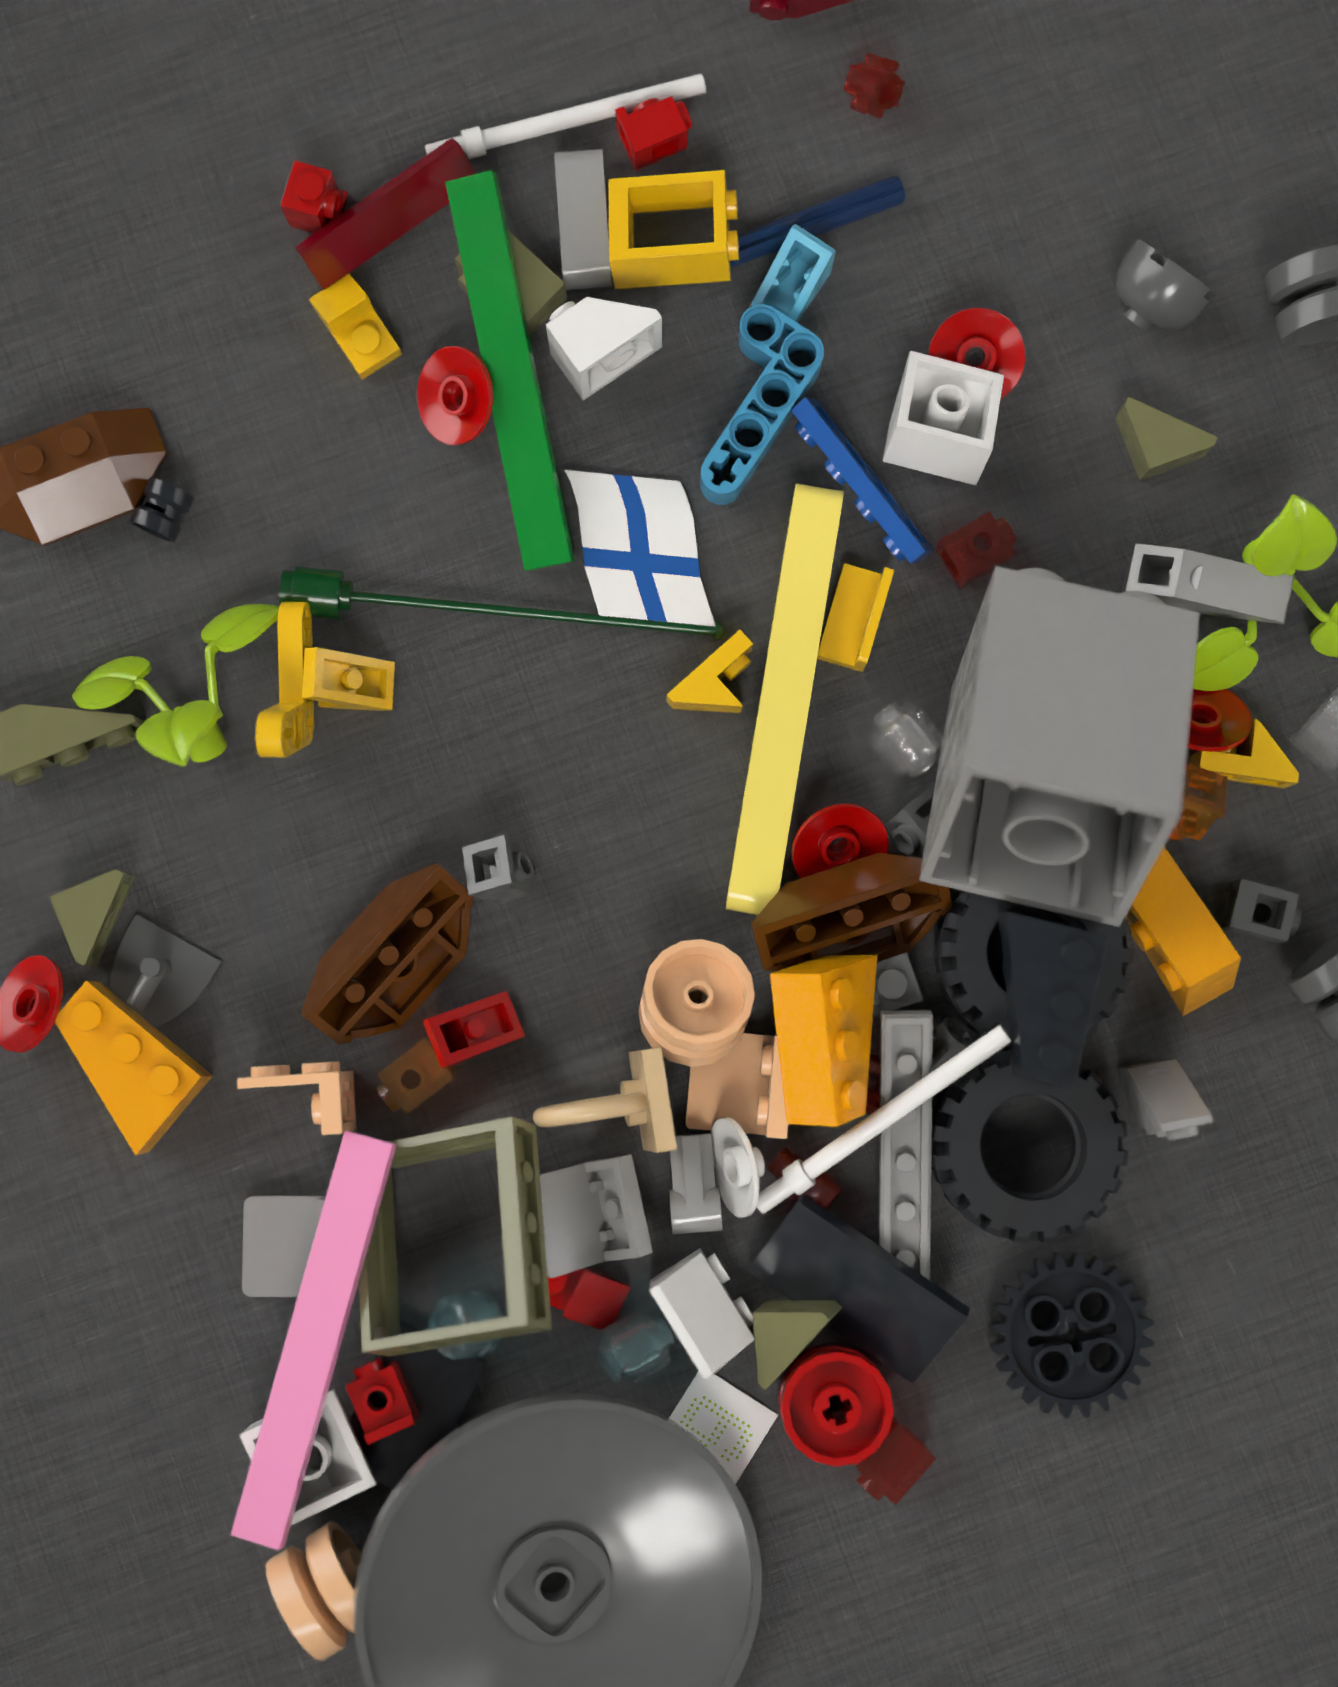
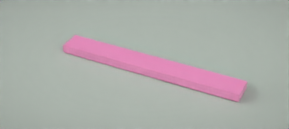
M350 1130L344 1131L231 1535L276 1550L285 1547L397 1147L396 1143Z

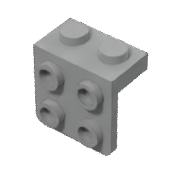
M632 1154L591 1160L540 1174L548 1278H554L605 1261L638 1258L653 1253Z
M254 1195L245 1200L242 1290L245 1295L249 1297H298L326 1196Z

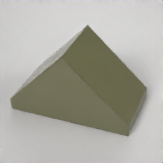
M1131 397L1127 398L1115 417L1139 481L1202 459L1214 447L1218 439L1217 436Z
M115 869L50 896L75 962L84 966H98L135 876Z
M767 1300L753 1312L758 1384L766 1391L842 1307L835 1300Z

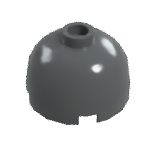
M1136 239L1118 268L1115 282L1118 297L1129 307L1123 316L1145 332H1148L1152 325L1166 331L1182 329L1193 323L1206 310L1216 296V293L1171 259L1157 255L1155 253L1156 249L1142 240Z

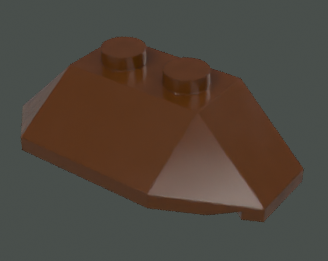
M147 407L90 412L1 447L0 529L42 546H48L134 512L145 496L143 490L149 477H155L159 466L163 464L168 455L151 409Z
M876 853L785 883L751 923L762 967L764 970L775 972L826 955H877V962L907 953L931 930L939 916H944L953 907L949 887L919 881L923 858Z
M434 863L387 884L320 958L301 1011L302 1016L338 1045L349 1043L352 1039L370 1037L400 1029L467 955L470 908L473 904V896L468 895V890L438 863Z

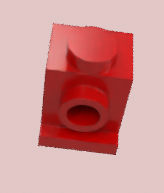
M672 96L661 101L657 98H652L640 103L630 114H627L624 106L615 109L616 130L635 171L687 149L688 130L692 129V122L683 101L675 103Z
M294 160L280 206L290 227L315 233L344 213L349 193L338 188L331 170Z
M381 1357L352 1370L355 1378L351 1379L345 1387L364 1430V1438L367 1445L416 1423L420 1414L397 1359L384 1365ZM376 1390L385 1393L387 1405L382 1408L374 1407L370 1401V1393Z

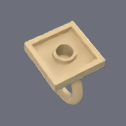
M662 1048L628 1052L632 1080L621 1082V1094L543 1106L534 1111V1123L539 1127H554L625 1116L628 1127L640 1126L643 1150L656 1153L677 1150Z

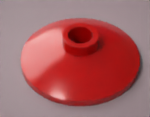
M978 307L964 309L948 317L934 333L928 350V355L1004 375L1000 400L1009 394L1018 383L1024 370L1026 358L1023 338L1014 323L997 311ZM972 347H980L983 351V359L977 365H970L966 361V353Z
M447 346L439 349L427 360L419 377L417 388L419 413L427 430L438 441L448 445H463L473 441L484 430L491 414L493 389L490 375L479 356L465 347Z
M1192 689L1187 748L1198 751L1218 752L1232 749L1246 740L1251 730L1252 716L1246 704L1238 696L1227 689L1218 691Z
M836 804L823 808L803 823L794 838L792 845L794 868L798 876L804 878L876 853L887 854V831L879 817L863 806ZM842 837L839 843L829 845L836 838Z
M41 955L30 956L17 964L2 984L0 989V1045L4 1049L15 1053H23L33 1049L46 1037L55 1023L62 1003L63 978L58 965L52 959Z

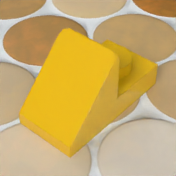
M349 273L324 291L322 290L309 298L310 303L362 380L402 355L399 346L373 309L368 295Z
M738 630L667 694V703L673 709L741 713L743 705L720 680L726 676L729 681H732L749 666L752 661L747 655L751 653L753 643L741 630Z
M319 647L307 648L304 652L302 698L318 701V706L322 708L392 710L395 662Z
M1256 718L1252 720L1248 737L1241 743L1240 755L1236 754L1237 748L1234 747L1218 752L1198 751L1190 757L1188 775L1284 789L1297 784L1299 780V772L1262 723Z

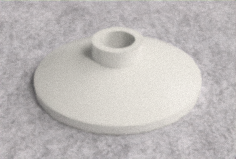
M730 1117L720 1118L715 1121L711 1129L715 1161L716 1186H719L720 1196L728 1210L736 1217H748L753 1214L758 1203L759 1177H762L765 1172L764 1159L757 1147L752 1148L745 1132L734 1119Z

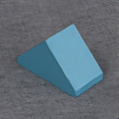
M794 224L754 297L751 306L766 304L798 322L831 274L836 250L797 224Z

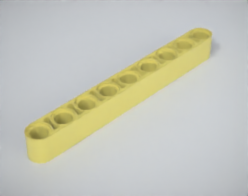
M795 484L725 910L759 915L780 890L844 491Z

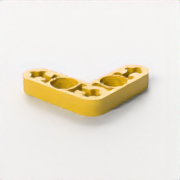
M281 602L279 606L277 623L279 703L258 714L256 747L260 757L287 758L310 745L313 739L314 700L302 698L304 652L307 648H313L312 615L308 602Z

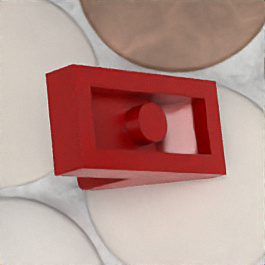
M507 991L423 1021L441 1068L456 1066L477 1055L525 1037Z
M591 1266L554 1278H548L551 1306L563 1311V1317L608 1333L631 1288L630 1285Z

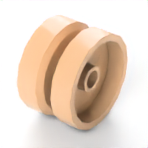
M708 940L680 941L663 950L649 966L638 1010L641 1031L652 1048L661 1047L662 1055L668 1061L689 1067L713 1064L729 1055L742 1039L755 997L751 973L737 954L723 944Z
M332 1521L307 1536L305 1539V1551L290 1546L269 1559L266 1563V1577L282 1617L304 1650L314 1659L320 1661L326 1660L345 1648L348 1642V1630L354 1633L353 1599L357 1571L362 1557V1553L351 1537L339 1524Z

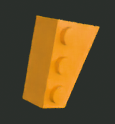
M1164 846L1125 918L1126 920L1128 919L1133 939L1139 948L1147 954L1181 1015L1185 1016L1234 988L1241 957Z
M826 955L770 973L786 1124L838 1127L865 1115L877 955Z
M85 981L58 1013L55 1020L57 1027L135 1155L151 1151L213 1076L101 982Z

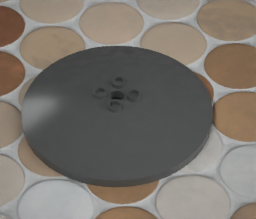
M580 1393L541 1396L499 1407L466 1423L427 1451L392 1491L373 1524L359 1563L353 1599V1627L356 1651L366 1687H734L748 1659L758 1627L762 1602L760 1548L750 1513L732 1478L715 1456L694 1435L664 1415L627 1400L604 1395ZM561 1572L566 1575L565 1584L558 1592L551 1594L540 1590L541 1582L548 1574Z

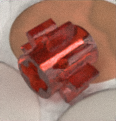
M866 53L865 62H860L856 65L851 64L846 85L843 87V91L848 92L854 98L850 108L859 113H867L880 119L883 117L884 110L891 109L894 106L897 107L902 96L903 86L905 85V81L895 73L899 63L886 57L882 58L872 53Z

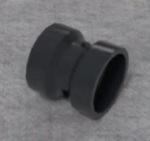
M149 477L143 490L146 498L142 506L135 508L129 522L155 537L174 543L181 530L178 524L181 515L189 512L195 498L170 483Z

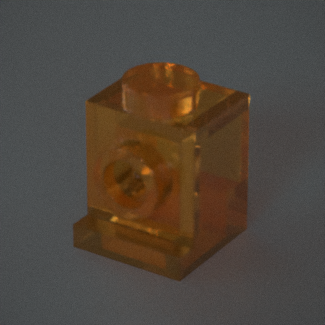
M1185 762L1181 815L1169 838L1182 840L1185 837L1200 841L1217 818H1223L1226 812L1227 776ZM1189 786L1205 791L1201 798L1189 794Z
M423 1038L414 1047L377 1074L383 1083L376 1089L393 1112L401 1107L406 1114H410L456 1080L458 1076L451 1067L441 1068L430 1039ZM410 1069L417 1071L421 1078L419 1086L415 1089H409L403 1083V1076Z

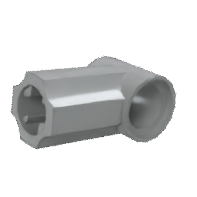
M711 1133L675 1136L677 1150L670 1151L673 1189H669L672 1234L722 1231L719 1186H715V1161Z

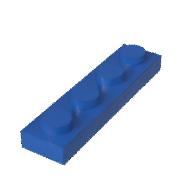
M805 397L792 408L791 411L799 420L794 425L799 435L809 446L814 447L818 445L828 457L824 465L831 476L840 485H844L847 482L858 496L854 500V504L859 512L870 523L877 520L888 534L883 540L891 553L901 562L906 558L910 564L919 563L934 551L932 546L819 401Z

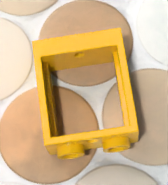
M725 170L609 179V263L615 289L731 281L730 261L739 260V242L737 230L729 231V220H738V204L736 190H727ZM713 207L714 242L634 248V213Z

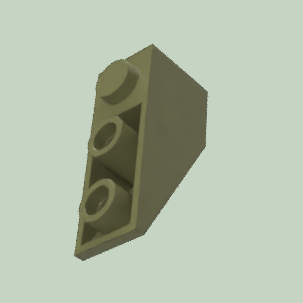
M20 704L0 712V779L10 783L14 781L16 786L25 785L44 776L43 769L58 763L61 764V767H69L89 759L88 751L106 745L108 749H113L129 744L136 739L134 733H136L144 721L131 714Z

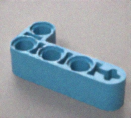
M766 304L754 305L743 313L738 334V345L741 352L747 358L763 367L764 371L726 426L701 467L700 489L703 496L709 502L716 505H727L734 502L740 496L792 417L793 412L791 409L804 399L818 378L822 367L824 346L821 339L810 330ZM763 325L772 331L773 336L765 341H757L749 335L748 330L753 326ZM795 351H805L812 356L814 362L806 367H798L789 360L788 356ZM770 390H778L786 396L788 401L780 407H771L763 401L762 395ZM744 429H751L760 435L762 441L754 447H744L737 442L735 436ZM730 456L735 461L731 469L730 482L723 481L720 486L713 483L714 474L718 476L723 474L729 465Z

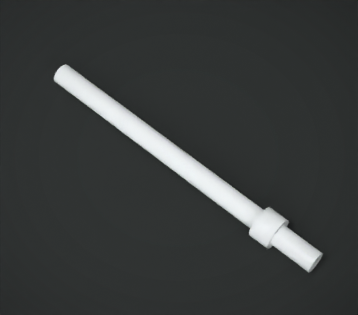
M697 74L485 130H480L479 126L461 130V136L454 137V139L460 144L469 160L487 155V149L615 117V109L623 106L626 112L630 113L640 103L652 98H657L661 101L672 96L674 101L700 95L706 93L703 75ZM449 139L425 145L427 155Z
M998 1025L805 1161L797 1159L782 1170L783 1176L759 1192L756 1207L761 1213L765 1214L793 1193L801 1195L816 1184V1177L1012 1042L1005 1029Z

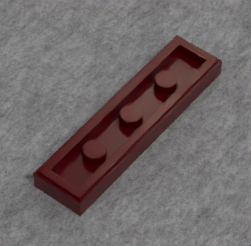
M452 137L294 248L317 284L324 291L449 204L446 181L476 173L460 144Z

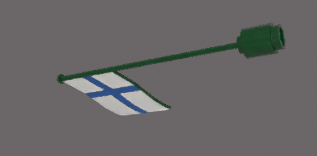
M564 470L571 484L578 507L584 569L598 615L353 591V582L345 581L343 570L296 566L294 571L283 570L280 581L279 604L281 602H308L312 617L340 619L342 610L350 611L352 601L712 635L714 636V641L720 640L725 633L724 626L720 622L716 621L714 623L700 578L694 518L688 498L680 481Z

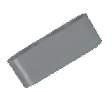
M603 149L555 152L562 276L566 290L612 287Z

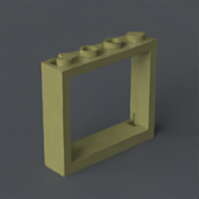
M507 1117L389 1141L396 1143L397 1147L357 1286L360 1297V1318L357 1329H361L362 1352L394 1356L552 1330L536 1125L515 1117ZM496 1148L508 1317L401 1334L392 1169Z

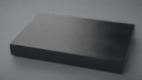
M400 1321L401 1334L421 1331ZM456 1346L394 1356L379 1355L384 1365L397 1359L420 1417L415 1424L367 1445L364 1438V1430L354 1410L349 1422L378 1483L394 1490L405 1474L427 1451L457 1429L486 1365V1360ZM373 1391L370 1393L371 1404L377 1408L385 1407L387 1405V1396L382 1391Z

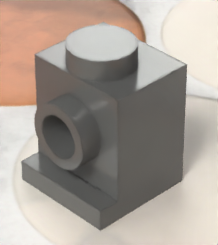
M501 835L462 847L468 895L497 904L533 895L532 883L535 873L531 858L527 853L526 847L510 842V836ZM483 863L489 865L491 879L485 880Z
M1242 878L1230 881L1219 926L1224 931H1232L1277 944L1288 942L1289 935L1294 936L1296 934L1302 917V909L1297 907L1299 894ZM1257 904L1266 910V918L1262 923L1255 921L1253 918L1255 905Z
M907 953L877 962L873 1016L880 1014V1011H894L923 1000Z

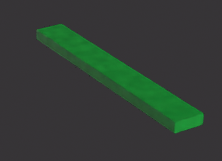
M490 170L446 181L481 360L485 364L492 382V414L524 570L532 571L575 562L497 173Z

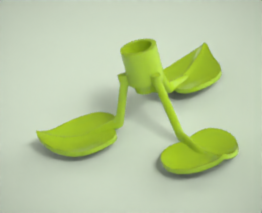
M1293 494L1280 515L1263 531L1259 538L1253 540L1244 548L1242 560L1246 564L1254 565L1260 573L1271 577L1283 574L1292 576L1296 570H1313L1324 564L1332 555L1337 544L1336 532L1329 519L1319 508ZM1294 575L1293 591L1313 615L1322 621L1313 629L1309 636L1311 644L1323 655L1338 657V601L1331 608L1330 613L1323 611ZM1247 620V632L1245 635L1237 627H1227L1211 633L1197 643L1192 689L1203 691L1224 690L1240 683L1253 671L1258 662V653L1250 645L1257 639V621Z
M247 604L233 607L217 615L204 627L201 632V638L204 643L208 644L205 647V662L209 701H192L172 710L149 682L143 679L152 670L150 662L145 658L136 656L117 658L101 665L79 684L75 692L72 693V697L80 708L95 710L107 708L122 701L134 689L141 690L146 693L161 711L148 718L136 731V739L142 748L158 758L183 767L186 766L189 757L194 762L212 760L222 754L227 748V741L217 723V720L223 716L218 702L215 656L219 650L222 652H232L259 637L278 620L279 606Z

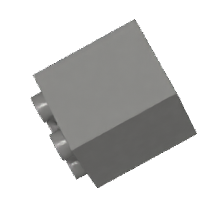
M995 566L951 688L919 881L1120 927L1181 815L1200 612L1165 605L1158 597L1142 591H1127L1116 594L1068 583L1056 573L1046 569L1027 568L1016 571Z

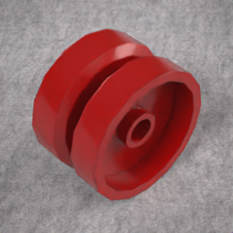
M838 1343L812 1346L802 1352L791 1363L781 1378L777 1397L784 1429L796 1449L814 1462L835 1467L859 1463L876 1452L889 1434L894 1413L890 1388L873 1361L856 1348ZM832 1395H838L842 1402V1405L835 1410L828 1409L830 1406L828 1398Z

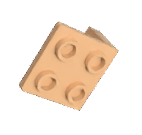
M743 1033L742 1039L729 1055L713 1064L690 1067L686 1112L687 1128L711 1130L716 1120L730 1117L741 1126L746 1134L787 1139L788 1124H786L777 1036Z
M340 1062L301 1064L302 1074L291 1075L290 1065L251 1067L250 1078H237L238 1089L319 1083V1093L312 1095L311 1108L313 1123L321 1124V1134H342L345 1130H357L354 1071H340Z

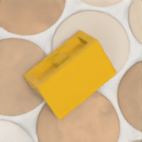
M844 563L819 646L817 659L863 672L870 656L894 569L885 567L882 574Z

